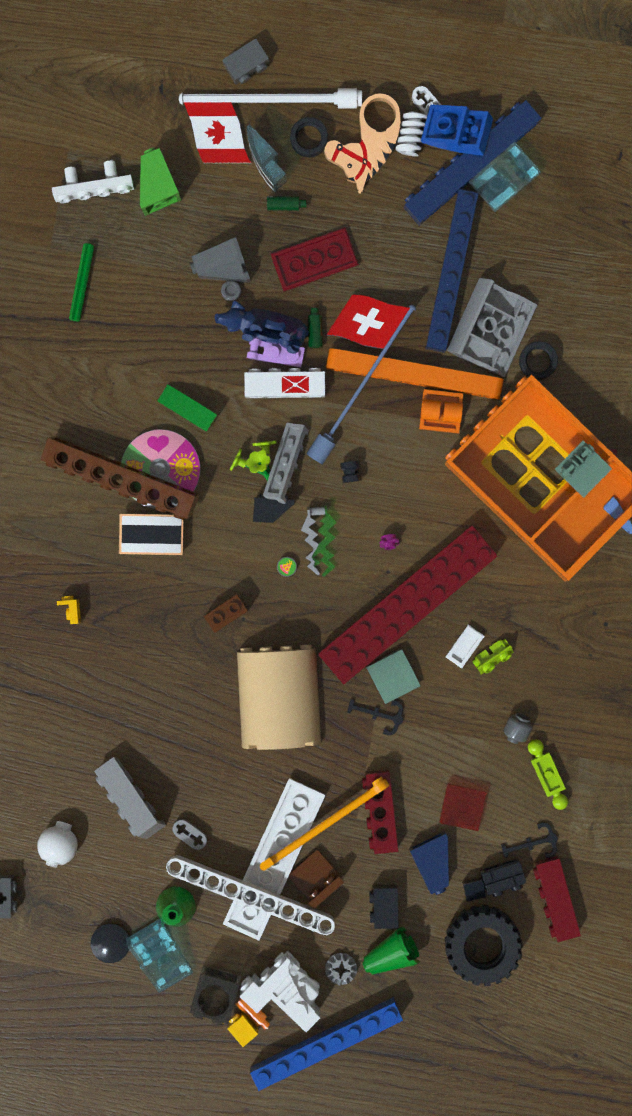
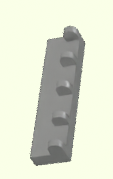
M286 423L263 493L265 498L274 499L283 504L286 503L285 495L288 487L292 485L290 480L293 471L298 466L296 461L299 452L303 451L304 446L302 443L304 437L309 432L305 425Z

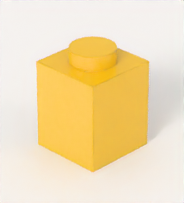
M243 1012L241 1014H234L228 1020L230 1023L227 1029L242 1047L258 1035L259 1029Z

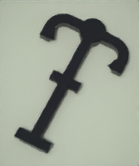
M350 699L347 713H351L352 709L372 714V719L375 720L377 716L393 720V730L388 731L384 729L383 734L394 735L397 732L398 725L403 722V717L401 716L403 707L398 701L392 700L391 706L397 705L399 707L397 715L391 716L378 712L379 708L377 707L373 711L353 705L354 700Z
M538 823V829L542 827L548 829L549 834L547 837L535 841L527 838V843L506 848L505 844H501L504 858L508 857V852L527 847L530 851L533 850L532 846L546 842L552 844L553 850L550 853L545 852L546 858L553 857L557 853L556 842L558 837L553 833L548 823Z

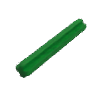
M89 243L83 244L69 319L75 322H79L81 318L94 252V245Z

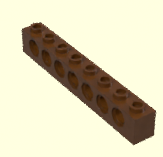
M56 436L47 438L40 459L46 462L45 465L54 469L59 467L64 469V473L68 475H79L85 482L99 483L103 489L110 491L114 489L119 491L118 494L123 497H134L140 504L148 505L149 503L154 505L156 510L164 513L167 511L171 512L175 518L181 520L188 519L193 515L200 495ZM62 452L67 454V462L62 460ZM81 459L86 462L85 469L80 467L79 462ZM98 467L104 469L103 477L98 474ZM117 474H120L122 476V484H119L116 481ZM135 481L141 484L140 491L134 488ZM153 489L159 491L160 496L158 499L153 496ZM171 496H175L178 499L177 506L171 503Z

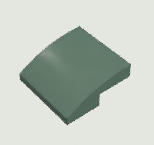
M401 648L366 666L385 704L420 687Z

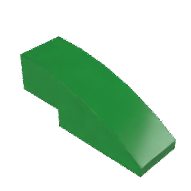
M170 385L166 386L157 400L205 432L209 431L218 416Z

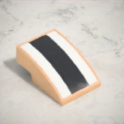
M119 514V554L183 555V520L175 518L173 515Z

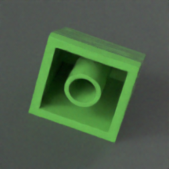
M160 148L148 149L141 156L140 206L145 216L181 201Z

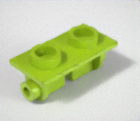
M500 639L489 647L493 652L491 655L484 650L474 657L475 659L472 662L476 668L478 667L481 675L491 672L496 664L501 661L505 662L512 656L511 654L514 653L513 649L509 646L506 639Z

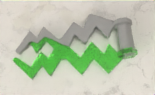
M327 506L307 507L308 515L301 531L308 534L305 541L314 548L306 557V559L311 561L307 567L319 575L320 572L315 566L320 564V562L314 557L321 553L323 557L320 561L328 566L322 574L325 577L335 568L329 561L335 555L329 552L326 546L336 538L328 530L337 522L328 514ZM313 515H325L320 520L325 525L317 531L326 538L319 544L313 541L318 534L309 528L316 522L310 518Z

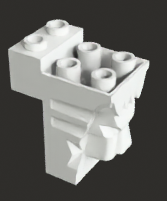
M289 951L285 954L281 952L275 958L274 965L271 968L267 967L260 974L261 978L254 974L252 977L248 975L242 981L240 998L256 1013L272 999L307 1032L320 1019V1008L314 1002L319 994L320 984L310 978L307 972L300 968V963Z

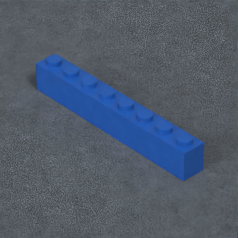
M394 997L251 1066L250 1074L258 1091L403 1021L401 1011Z

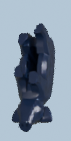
M235 300L229 311L215 314V322L228 327V331L235 332L241 330L243 332V340L251 342L258 338L267 343L280 344L287 349V352L292 354L299 352L300 346L304 344V340L309 334L307 326L297 318L264 309L245 311L244 306Z

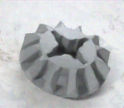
M346 953L332 955L325 966L326 976L332 983L339 986L349 984L357 973L355 960ZM341 961H343L344 968L347 971H343L340 977L339 971L335 969L339 968Z

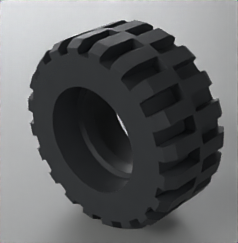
M482 905V907L471 906V909L468 911L464 909L460 912V916H455L452 919L451 926H448L446 930L447 936L444 943L448 961L454 972L460 975L466 982L471 981L473 985L477 986L480 983L484 984V986H491L492 982L499 984L502 982V978L506 977L508 979L512 975L511 971L513 969L516 970L519 966L518 960L522 958L521 948H523L520 932L513 920L496 907L489 908L488 905ZM479 928L495 930L502 940V949L498 956L485 963L471 960L465 952L466 938L471 932Z

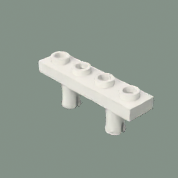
M110 160L104 162L106 179L78 183L76 168H65L66 185L52 187V193L56 202L68 203L73 199L87 200L92 196L106 197L110 193H128L130 190H134V184L131 175L118 177L116 163Z

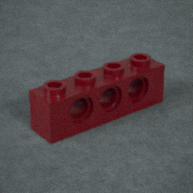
M390 771L365 772L366 777L362 778L363 790L367 789L368 791L374 787L372 783L380 777L383 780L386 779L390 785L383 790L382 796L372 797L365 802V810L369 809L370 817L366 818L367 829L372 830V837H368L369 848L374 849V854L398 852ZM376 808H384L385 814L382 817H377L374 814ZM380 827L388 830L387 834L383 837L376 834L377 829Z

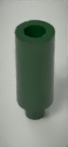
M267 196V211H299V208H306V200H299V196Z
M311 308V315H308V348H323L322 315H319V308Z

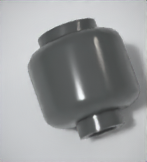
M522 713L511 715L503 730L507 740L514 744L526 742L533 728L530 722L531 719Z

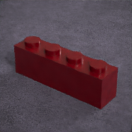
M554 856L534 862L536 868H532L535 880L539 879L541 887H538L540 898L544 899L546 903L543 910L546 919L550 918L551 925L548 926L551 937H555L557 942L581 936L559 857Z

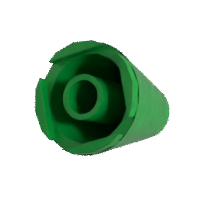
M173 886L164 890L156 902L158 917L169 926L185 925L192 919L195 913V900L192 894L183 887Z
M400 927L364 956L362 964L367 973L370 972L374 975L420 963V960H417V957L420 956L418 948L412 936L407 937L404 933L407 931L406 928Z

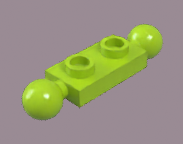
M531 740L528 744V751L535 755L536 758L530 761L547 797L554 796L552 803L556 809L563 810L568 806V798L561 794L560 791L566 788L549 752L542 753L544 746L540 740Z

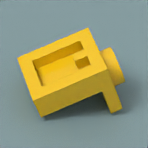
M74 596L61 597L62 601H57V605L69 604V608H66L67 620H70V624L81 623L79 599L74 600Z

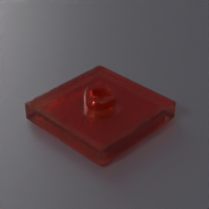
M447 783L439 823L478 831L487 792Z

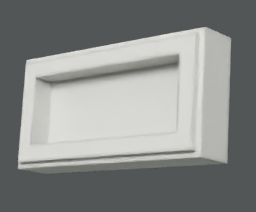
M467 625L445 657L460 668H463L484 638V635L470 625Z

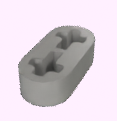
M179 819L174 823L173 833L179 839L196 850L205 847L207 836L203 831L185 819ZM184 823L186 825L185 829L190 833L187 834L184 831L179 833L177 825ZM192 834L195 837L202 836L201 841L203 843L194 844L195 839L190 835Z

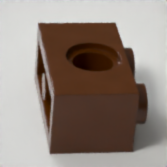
M237 594L203 617L215 633L249 610Z

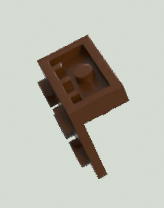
M315 850L288 876L308 899V904L313 909L344 883L342 876L318 850Z

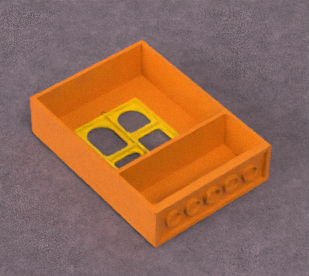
M532 375L529 378L524 376L516 384L515 388L517 390L514 393L510 390L501 400L503 404L500 407L496 405L488 413L487 416L489 418L486 421L482 419L474 427L475 433L472 436L467 434L459 443L461 447L458 450L454 448L446 456L445 459L447 461L445 465L564 581H569L632 517V472ZM525 426L532 427L543 437L540 445L529 455L524 454L517 447L514 440L517 430ZM582 441H585L595 449L594 451L612 470L583 498L565 479L560 484H556L535 464V460L549 446L554 447L566 458ZM499 450L510 451L527 467V472L514 485H509L492 467V457ZM532 477H537L550 490V494L535 508L519 494L520 489ZM613 496L623 509V512L616 519L603 509Z

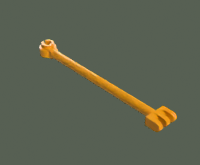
M382 777L378 778L372 783L374 787L262 862L260 869L266 870L386 789L390 786L386 779L383 780Z

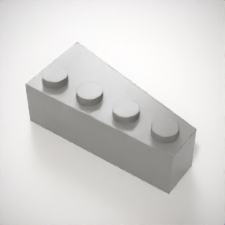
M113 757L94 771L97 775L95 779L101 787L104 786L108 791L106 794L111 803H116L118 806L117 812L123 820L126 819L130 824L128 829L133 836L137 835L140 838L148 839L166 826L163 820L159 821L155 817L156 810L147 801L144 802L145 796L137 785L133 786V778L119 759Z

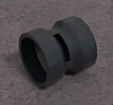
M360 461L340 463L341 470L344 473L342 476L343 483L362 481V474L359 473Z

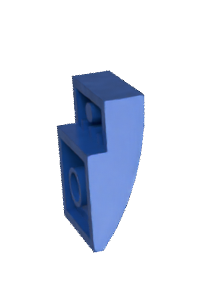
M430 104L421 142L449 151L484 156L493 118L489 111L469 110L467 106Z

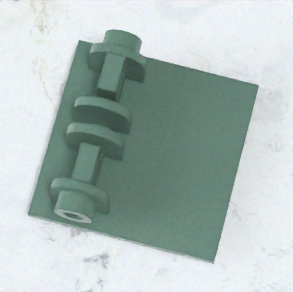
M582 441L555 468L583 498L612 470L594 451L595 449L585 441Z

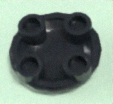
M103 924L99 926L91 937L90 946L93 954L104 963H115L122 960L130 948L129 933L116 924Z

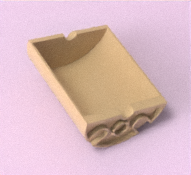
M311 644L300 645V649H292V646H280V650H272V647H260V651H252V648H240V652H237L242 748H257V750L289 749L321 744L316 648H312Z

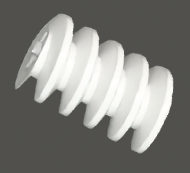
M411 111L402 116L403 120H405L401 122L403 129L399 131L402 137H398L397 142L399 145L395 149L403 155L419 156L415 151L421 150V147L416 144L421 142V138L418 135L423 134L420 127H425L422 119H427V115Z

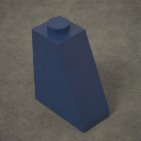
M444 831L409 848L430 894L435 893V895L446 891V887L449 886L448 837Z

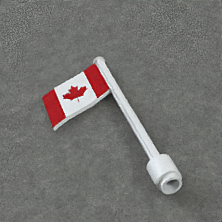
M338 88V92H334V94L181 93L179 95V102L182 105L184 103L192 122L196 147L203 163H251L244 148L240 123L232 103L338 104V109H354L357 106H362V90H357V88Z

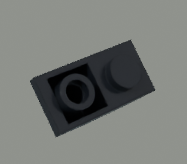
M259 494V498L254 497L253 522L274 523L294 505L295 500H291V496H285L287 500L283 504L274 499H267L263 494Z

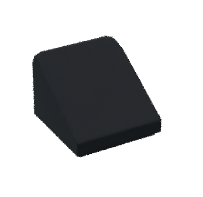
M482 877L462 882L467 902L486 898Z

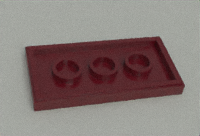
M345 227L270 254L283 292L359 266Z

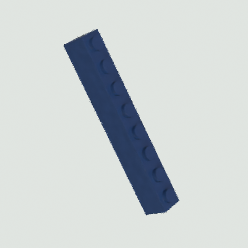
M527 100L522 104L520 102L515 104L510 109L512 112L507 117L503 115L495 122L497 125L490 130L484 156L465 153L460 156V154H457L450 161L451 165L446 169L442 167L436 172L435 179L431 182L427 180L420 186L421 191L416 195L412 193L405 199L404 209L419 226L454 197L459 189L462 190L540 123L542 118Z
M459 189L456 196L425 346L427 350L445 353L478 198V193Z

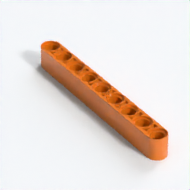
M330 348L326 369L366 376L379 356ZM385 357L381 359L370 376L372 378L492 399L501 398L504 379Z

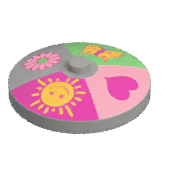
M157 429L139 435L126 448L121 461L123 464L193 492L199 483L201 474L199 456L193 445L182 435L170 430ZM135 481L134 488L140 491L141 484ZM153 489L152 494L158 499L160 493L157 489ZM171 496V503L177 506L178 499L175 496ZM149 503L148 505H144L149 508L155 509V506Z

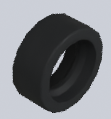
M305 117L298 120L291 129L290 141L292 148L303 157L312 158L318 156L325 150L328 142L326 126L320 120L313 117ZM313 126L318 129L321 135V141L318 146L312 149H305L299 144L297 136L303 127Z
M542 341L530 343L522 350L519 356L520 369L528 378L532 375L537 380L545 379L555 371L558 365L556 350L550 344ZM542 349L549 355L550 365L545 371L534 372L528 367L527 357L532 350Z

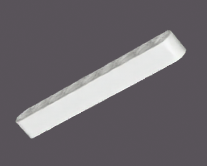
M172 856L166 865L167 872L173 877L322 935L331 934L335 928L334 918L328 913L313 909L310 906L182 856ZM178 861L181 864V869L173 870L171 863ZM195 868L199 870L200 876L194 878L190 875L189 871ZM216 876L219 879V883L211 885L208 882V878ZM229 883H234L238 889L235 892H230L226 886ZM250 890L254 891L256 898L248 899L245 893ZM272 898L275 904L268 907L264 904V900ZM290 905L294 908V911L291 914H286L283 911V907ZM308 912L313 918L310 921H304L301 918L302 914ZM323 920H329L331 926L325 929L320 926V923Z

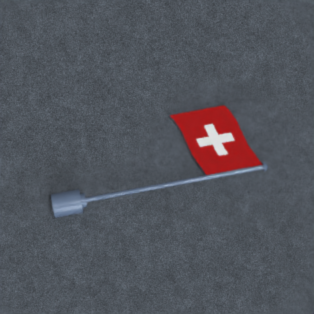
M352 295L328 331L327 336L343 337L364 346L383 349V351L329 434H319L306 454L322 465L324 464L336 445L333 443V433L413 310L416 311L414 305H410V308L390 305L363 295Z

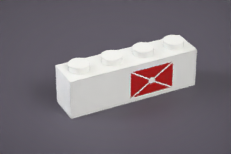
M291 368L289 372H281V369H269V372H261V369H249V372H245V398L325 397V372H321L320 368H309V372H301L299 368Z

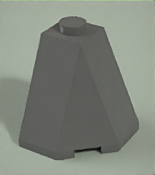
M236 237L191 256L193 260L190 263L193 274H198L200 279L251 282Z

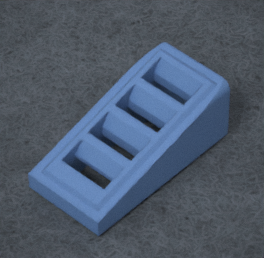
M614 496L603 507L614 519L623 512L622 507ZM628 520L622 528L627 533L632 534V523Z

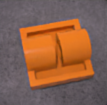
M424 389L419 429L459 434L463 410V393Z

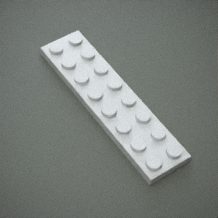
M291 778L288 779L243 881L279 895L281 894L302 846L266 870H261L260 864L310 830L325 797L324 793ZM250 890L245 893V896L248 899L256 898V893ZM266 898L264 904L271 907L275 904V901L272 898ZM233 900L223 925L256 940H260L271 914Z

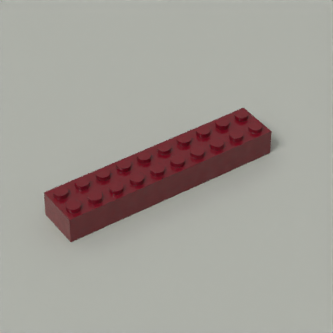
M469 526L318 652V655L344 685L498 556L473 526Z

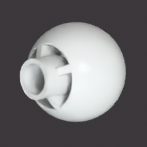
M57 821L54 827L47 828L40 835L37 849L40 857L46 861V865L57 868L58 865H64L74 858L78 843L76 836L71 831L72 825Z

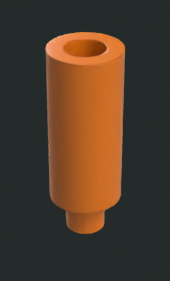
M241 998L235 1002V1005L257 1027L260 1025L264 1030L269 1027L270 1023L266 1020L267 1015L262 1010L256 1013Z

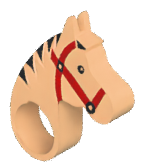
M374 94L363 102L359 113L360 143H349L344 146L340 142L333 140L329 141L325 146L324 154L326 159L344 170L348 178L347 181L356 183L359 194L362 193L365 182L374 177L385 164L399 134V106L392 97L386 94ZM372 102H386L394 111V123L384 132H376L365 121L364 110Z

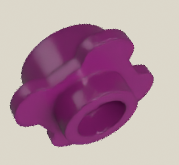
M395 534L384 535L379 542L380 548L385 550L395 549L399 545V539H397Z

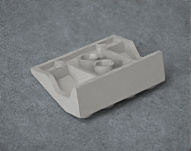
M479 278L447 351L501 377H505L537 304L518 294L505 290L496 285L491 279Z

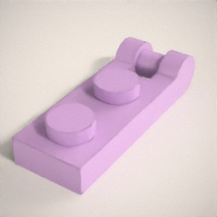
M259 339L249 342L251 346L250 352H247L246 358L297 368L302 367L305 350L303 347H300L298 353L292 354L287 352V349L280 344L267 343ZM258 347H264L263 354L257 353Z

